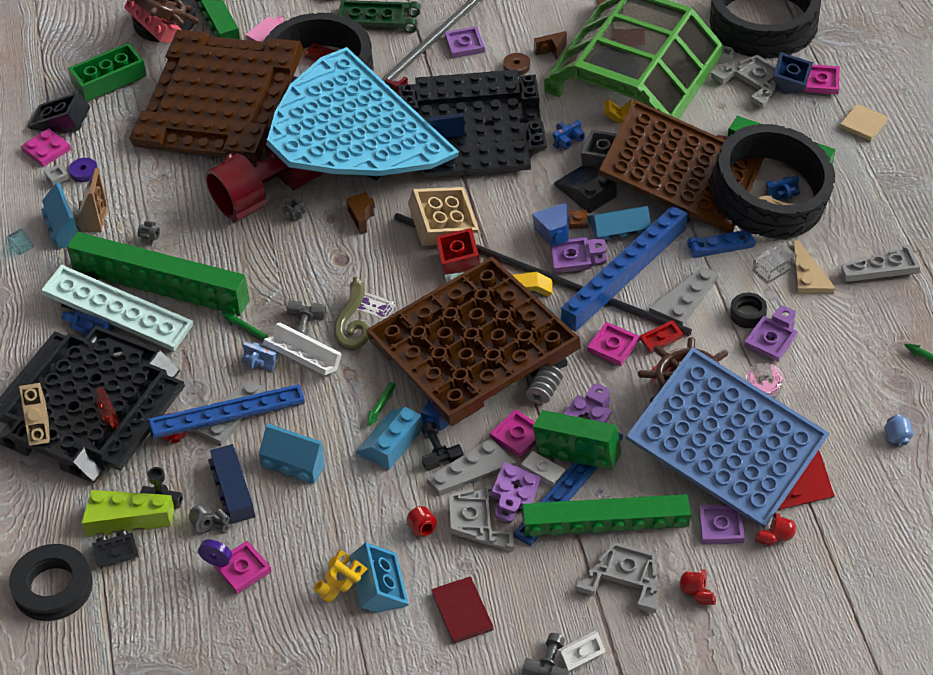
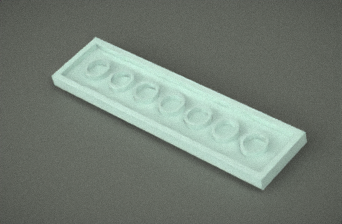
M63 265L58 268L41 290L42 295L110 322L113 326L171 351L177 349L193 326V321Z

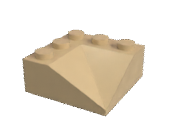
M464 187L413 189L408 206L422 246L437 245V236L472 228L473 234L479 231Z

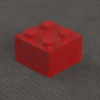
M472 228L436 237L445 275L466 272L481 263Z

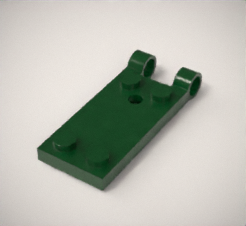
M341 0L338 15L348 17L364 28L404 29L408 33H414L418 25L417 20L411 17L405 19L404 17L405 13L412 17H417L420 14L421 5L416 1Z

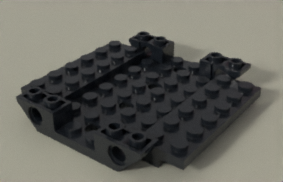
M517 70L415 77L416 84L399 85V96L426 121L428 117L464 113L465 136L445 138L459 151L458 157L432 169L424 170V178L531 170L529 150L547 148L544 125L540 115L536 74L519 76V79Z
M96 325L82 332L80 336L72 333L63 335L54 331L0 396V422L7 424L0 433V445L26 456L32 450H35L58 460L62 471L95 483L105 470L102 464L119 471L123 469L150 433L148 419L164 415L185 387L184 381L175 378L180 370L160 350ZM122 352L120 355H113L114 353ZM101 379L99 382H92L93 380ZM40 383L46 402L49 436L56 434V437L50 439L49 443L29 446L19 386ZM71 407H79L76 410H70Z

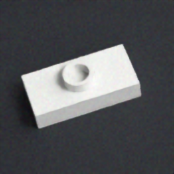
M534 451L521 464V469L540 476L541 481L552 487L566 473V469Z
M596 631L558 649L563 665L568 671L606 652L599 633Z

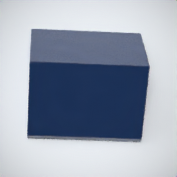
M780 52L772 78L784 95L805 89L813 62Z
M464 113L434 116L427 119V122L444 138L465 136Z

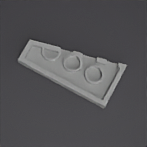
M910 245L903 246V250H889L886 255L880 256L876 254L872 255V258L868 260L862 258L842 264L841 272L845 281L849 282L920 273V266Z
M704 267L699 268L649 307V312L670 321L674 320V322L684 326L717 281L718 273Z
M248 380L220 402L266 392L264 386ZM244 418L190 431L222 446Z
M490 438L428 477L427 483L441 496L464 487L466 483H476L481 481L482 477L490 474L492 476L499 474L504 462L516 466V462Z

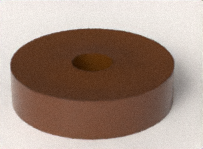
M512 53L504 58L503 68L504 70H517L518 76H521L530 70V59L525 54Z

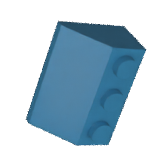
M57 182L42 200L44 208L41 209L43 218L48 219L45 223L48 231L52 230L50 233L52 242H56L58 248L61 249L68 246L77 229L60 182Z
M648 206L588 215L594 237H600V239L604 240L611 239V235L618 234V237L628 236V232L631 231L640 234L651 226Z
M407 407L390 411L357 449L356 453L390 470L420 434L423 427L422 415Z
M267 423L259 450L261 466L269 470L281 472L286 476L296 477L303 482L315 484L325 467L322 441Z
M365 542L349 556L351 565L355 559L368 568L361 575V579L355 583L361 608L378 613L409 605L397 553ZM357 566L355 572L359 571L360 566Z

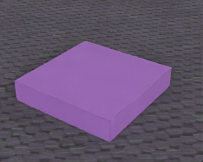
M477 26L445 32V38L452 58L485 52V46Z
M699 505L702 544L744 543L745 537L741 513L728 505Z

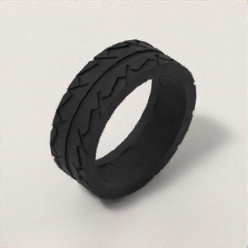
M711 0L710 27L712 32L725 47H731L734 49V52L749 57L758 55L763 59L779 58L780 52L792 55V53H797L806 48L812 42L811 40L814 39L818 30L821 0H789L796 4L804 13L792 21L774 25L756 24L737 17L726 7L735 0Z
M309 13L290 18V20L277 25L263 41L267 42L269 38L300 41L303 49L316 46H331L340 49L347 47L365 65L374 70L369 34L356 21L338 14ZM293 76L291 83L298 77Z
M774 124L751 125L735 131L724 141L712 172L713 178L710 180V190L719 211L742 230L768 238H791L806 233L821 220L834 188L835 171L825 150L803 133ZM755 157L781 161L797 170L808 181L814 197L809 201L794 205H780L763 201L747 192L736 181L730 166L737 161Z

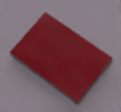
M471 576L431 589L432 596L453 644L494 630Z

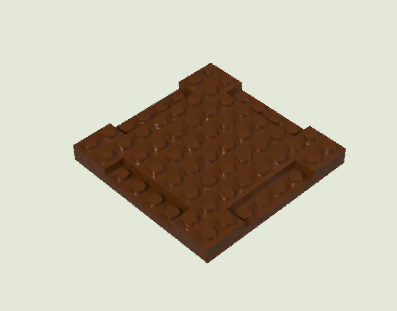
M177 29L165 55L167 63L145 111L141 110L129 137L134 147L225 157L231 153L234 156L239 153L248 160L259 161L265 148L264 141L268 138L274 113L290 86L304 51L301 42L269 38L267 42L209 37L207 32Z
M493 257L488 258L366 329L369 341L388 361L392 360L429 399L430 405L451 427L485 407L483 401L544 364L551 367L581 348L579 336Z

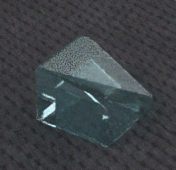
M22 228L7 236L9 246L18 255L34 247Z

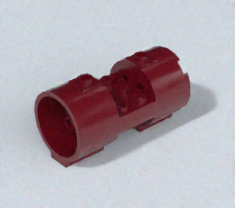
M266 139L264 146L268 159L261 160L252 165L243 155L238 153L233 156L231 153L223 158L224 161L221 164L206 171L205 181L208 191L219 210L235 223L268 204L263 184L278 176L293 191L321 176L324 172L288 167L266 145Z

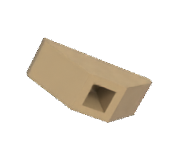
M40 383L19 386L29 446L49 443V420Z

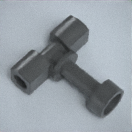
M288 301L287 315H295L300 319L299 326L294 327V330L306 336L309 333L306 328L307 322L311 321L312 318L325 319L326 304L313 303L312 306H304L301 301Z
M550 633L546 641V645L549 647L546 657L541 658L540 661L526 658L522 667V674L568 675L567 669L557 667L553 661L557 650L563 647L565 638L558 633Z

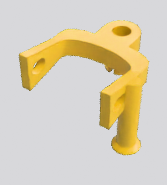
M339 549L336 556H333L328 562V567L330 568L325 574L327 583L319 580L314 585L313 590L320 595L321 599L329 603L335 599L340 591H348L353 583L361 579V575L368 568L354 559L349 569L345 565L350 561V557ZM345 555L343 561L340 562L341 556ZM357 566H360L359 571L355 572ZM338 572L346 576L344 580H337Z

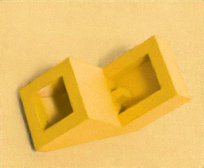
M608 99L604 102V114L615 123H623L633 101L630 100L624 106L619 107Z
M538 272L513 275L530 292L534 290L546 297L553 293L552 279Z

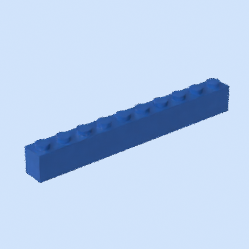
M671 206L561 307V321L575 332L581 328L686 230L688 213Z

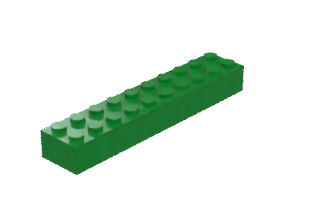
M76 232L67 246L73 270L82 274L93 272L99 279L209 307L213 310L236 313L241 316L250 300L246 276L241 273L81 232Z

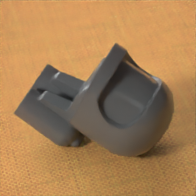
M200 504L194 506L189 512V520L194 525V529L199 533L206 532L213 526L221 529L223 532H227L230 529V526L227 524L230 521V517L222 509H216L214 513L206 505Z

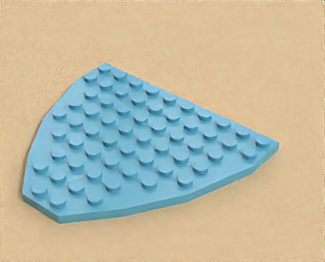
M347 47L319 58L290 84L274 113L266 143L288 167L348 175L382 176L432 169L458 157L459 153L455 147Z

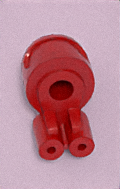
M775 512L770 529L759 530L755 541L767 546L776 544L777 539L789 541L796 533V524L792 519L780 517V513Z
M701 569L699 572L686 571L681 575L680 588L685 594L693 595L694 600L700 605H716L714 592L706 589V570Z

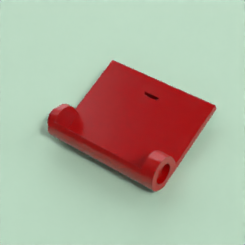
M820 451L814 456L778 510L835 496Z

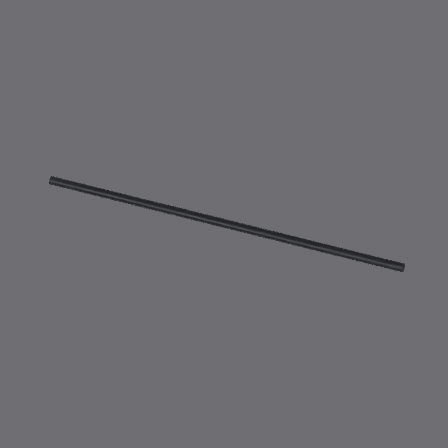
M399 213L395 214V220L415 227L412 218ZM476 244L478 253L493 257L498 261L529 273L538 272L552 279V282L577 292L584 287ZM615 298L607 302L609 305L660 325L670 321ZM676 323L683 334L691 335V328Z

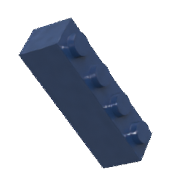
M230 444L210 450L211 458L208 459L211 471L215 470L216 473L213 474L215 485H220L221 488L218 489L220 501H225V505H222L223 511L230 517L232 524L254 518L253 503L234 445Z

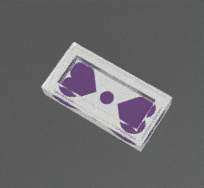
M365 292L364 299L357 309L385 319L394 309L395 302Z

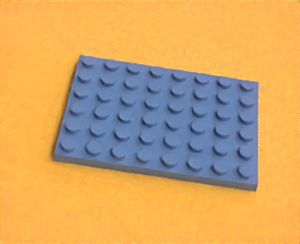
M692 347L627 434L626 440L765 529L774 513L777 512L830 433Z

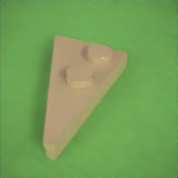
M794 240L793 250L797 293H834L835 286L799 240Z

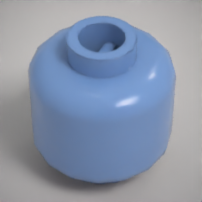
M902 415L890 417L884 426L889 442L898 444V446L910 443L909 440L914 435L909 419L902 417Z

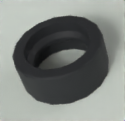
M751 292L741 293L732 299L730 307L731 320L740 327L747 329L755 328L761 318L767 314L766 301L758 294ZM742 306H753L760 312L755 315H745L737 309Z

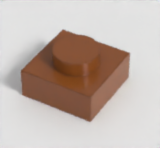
M587 210L569 211L570 229L588 228Z

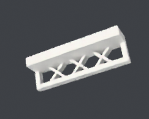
M277 323L273 336L265 338L263 341V345L323 375L337 371L342 353L282 323Z

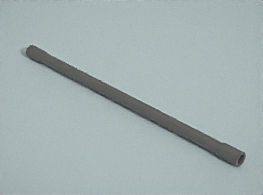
M468 0L387 73L382 80L384 81L386 78L391 81L394 80L481 0Z

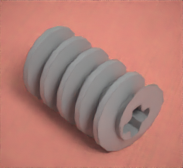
M544 364L541 366L526 391L527 398L535 404L548 403L563 379L562 371L555 365L549 367Z

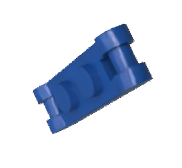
M741 230L698 239L691 237L687 240V244L691 248L692 256L698 258L752 248L756 245V241L752 237V233Z

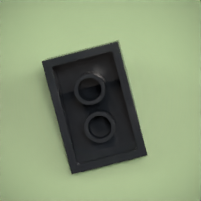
M79 92L40 104L28 128L43 131L49 128L53 132L60 133L78 131L87 117L90 106Z
M584 166L578 167L554 182L557 188L581 208L587 210L588 214L616 198L617 193L616 182L598 175V170Z

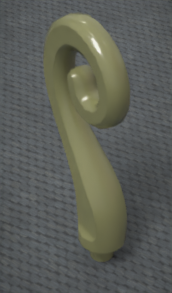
M354 277L353 282L350 283V298L338 315L334 325L336 341L342 347L351 350L362 347L369 340L366 331L369 326L362 320H355L347 327V334L350 336L354 334L356 329H361L362 333L358 338L349 339L344 334L346 322L364 299L365 286L360 281V277Z

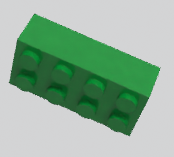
M129 42L68 67L71 83L86 102L147 76L144 60Z
M546 410L541 411L533 425L539 455L612 471L621 455L617 425Z

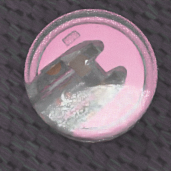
M758 363L748 369L746 381L775 398L781 392L783 376L776 366L768 363Z

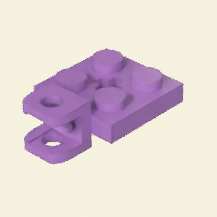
M587 237L575 238L551 247L554 273L592 269L591 266L602 265L607 262L604 239L587 240ZM596 245L602 246L601 248H595ZM600 255L602 258L597 259L596 256Z
M780 306L773 314L772 319L763 316L745 340L744 346L779 362L797 337L798 331L793 329L796 312L786 306ZM786 312L789 315L783 316L782 313ZM774 337V341H769L767 338Z
M598 383L594 384L587 392L586 398L577 394L564 414L580 418L587 416L590 420L606 423L612 415V411L607 409L610 405L609 388Z
M504 462L490 496L499 499L494 513L495 518L511 523L518 508L522 509L524 503H532L541 477ZM513 484H517L520 487L515 489ZM502 511L507 512V513H508V516L502 515L501 512H502Z

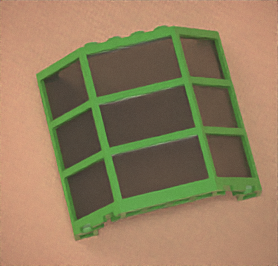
M606 0L600 3L544 79L545 92L560 97L563 94V83L568 79L576 78L636 99L680 119L722 56V43L693 8L669 0Z

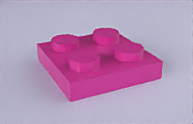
M812 65L808 82L803 92L838 95L840 66Z
M49 128L21 145L22 151L42 167H45L71 150L70 144Z
M605 322L587 346V352L622 366L640 341V336Z
M515 409L490 432V438L521 458L536 444L533 430L535 421Z
M248 541L231 550L232 558L227 566H214L236 594L272 572L269 564Z

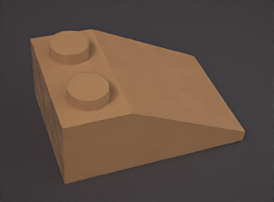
M99 168L94 169L83 198L79 201V213L76 214V224H79L80 232H102L108 204Z

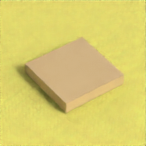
M857 104L841 122L840 129L872 141L888 122V117Z

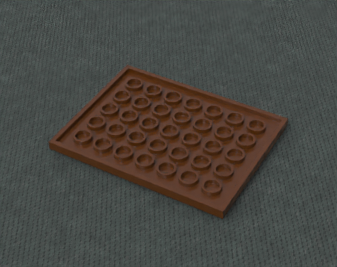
M634 99L598 175L666 206L677 207L688 213V216L726 233L733 232L736 226L719 211L710 190V180L713 178L712 172L725 140ZM747 158L737 161L730 166L736 181L749 193L764 158Z

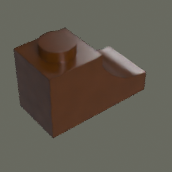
M367 192L346 198L347 211L360 234L367 233L366 223L370 217L374 216L373 208H375L373 198H369Z

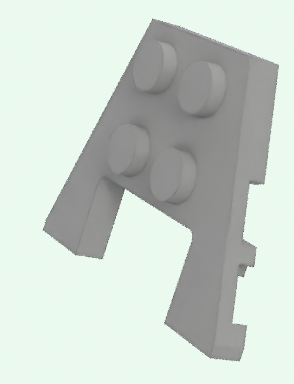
M758 55L739 61L738 65L732 67L728 65L722 71L718 72L715 70L711 72V78L721 84L736 76L759 90L751 96V102L762 109L777 87L776 82L772 78L776 66Z
M488 485L485 489L476 491L471 489L449 495V528L451 534L513 552V531L491 530L489 500L499 501V499L490 496L493 487Z
M614 542L601 556L595 567L590 569L587 576L576 585V591L595 596L601 579L640 589L642 593L637 609L656 614L655 553Z

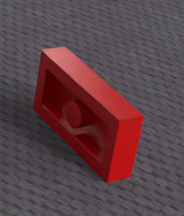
M674 320L640 335V341L649 354L654 352L653 348L656 345L663 348L683 338V333Z

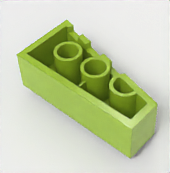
M91 490L82 520L85 536L93 537V534L97 533L109 535L113 531L120 530L132 532L136 528L146 530L171 526L175 511L172 496Z

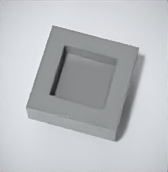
M61 164L44 171L45 176L53 186L57 182L62 183L69 179L68 173Z

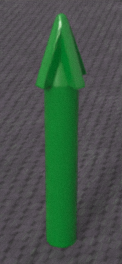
M222 312V315L230 325L233 323L263 341L265 338H268L266 333L236 317V313Z
M904 344L914 356L918 355L933 362V354L920 348L921 345Z
M393 382L388 383L372 412L369 411L367 426L379 420L377 417L395 388Z

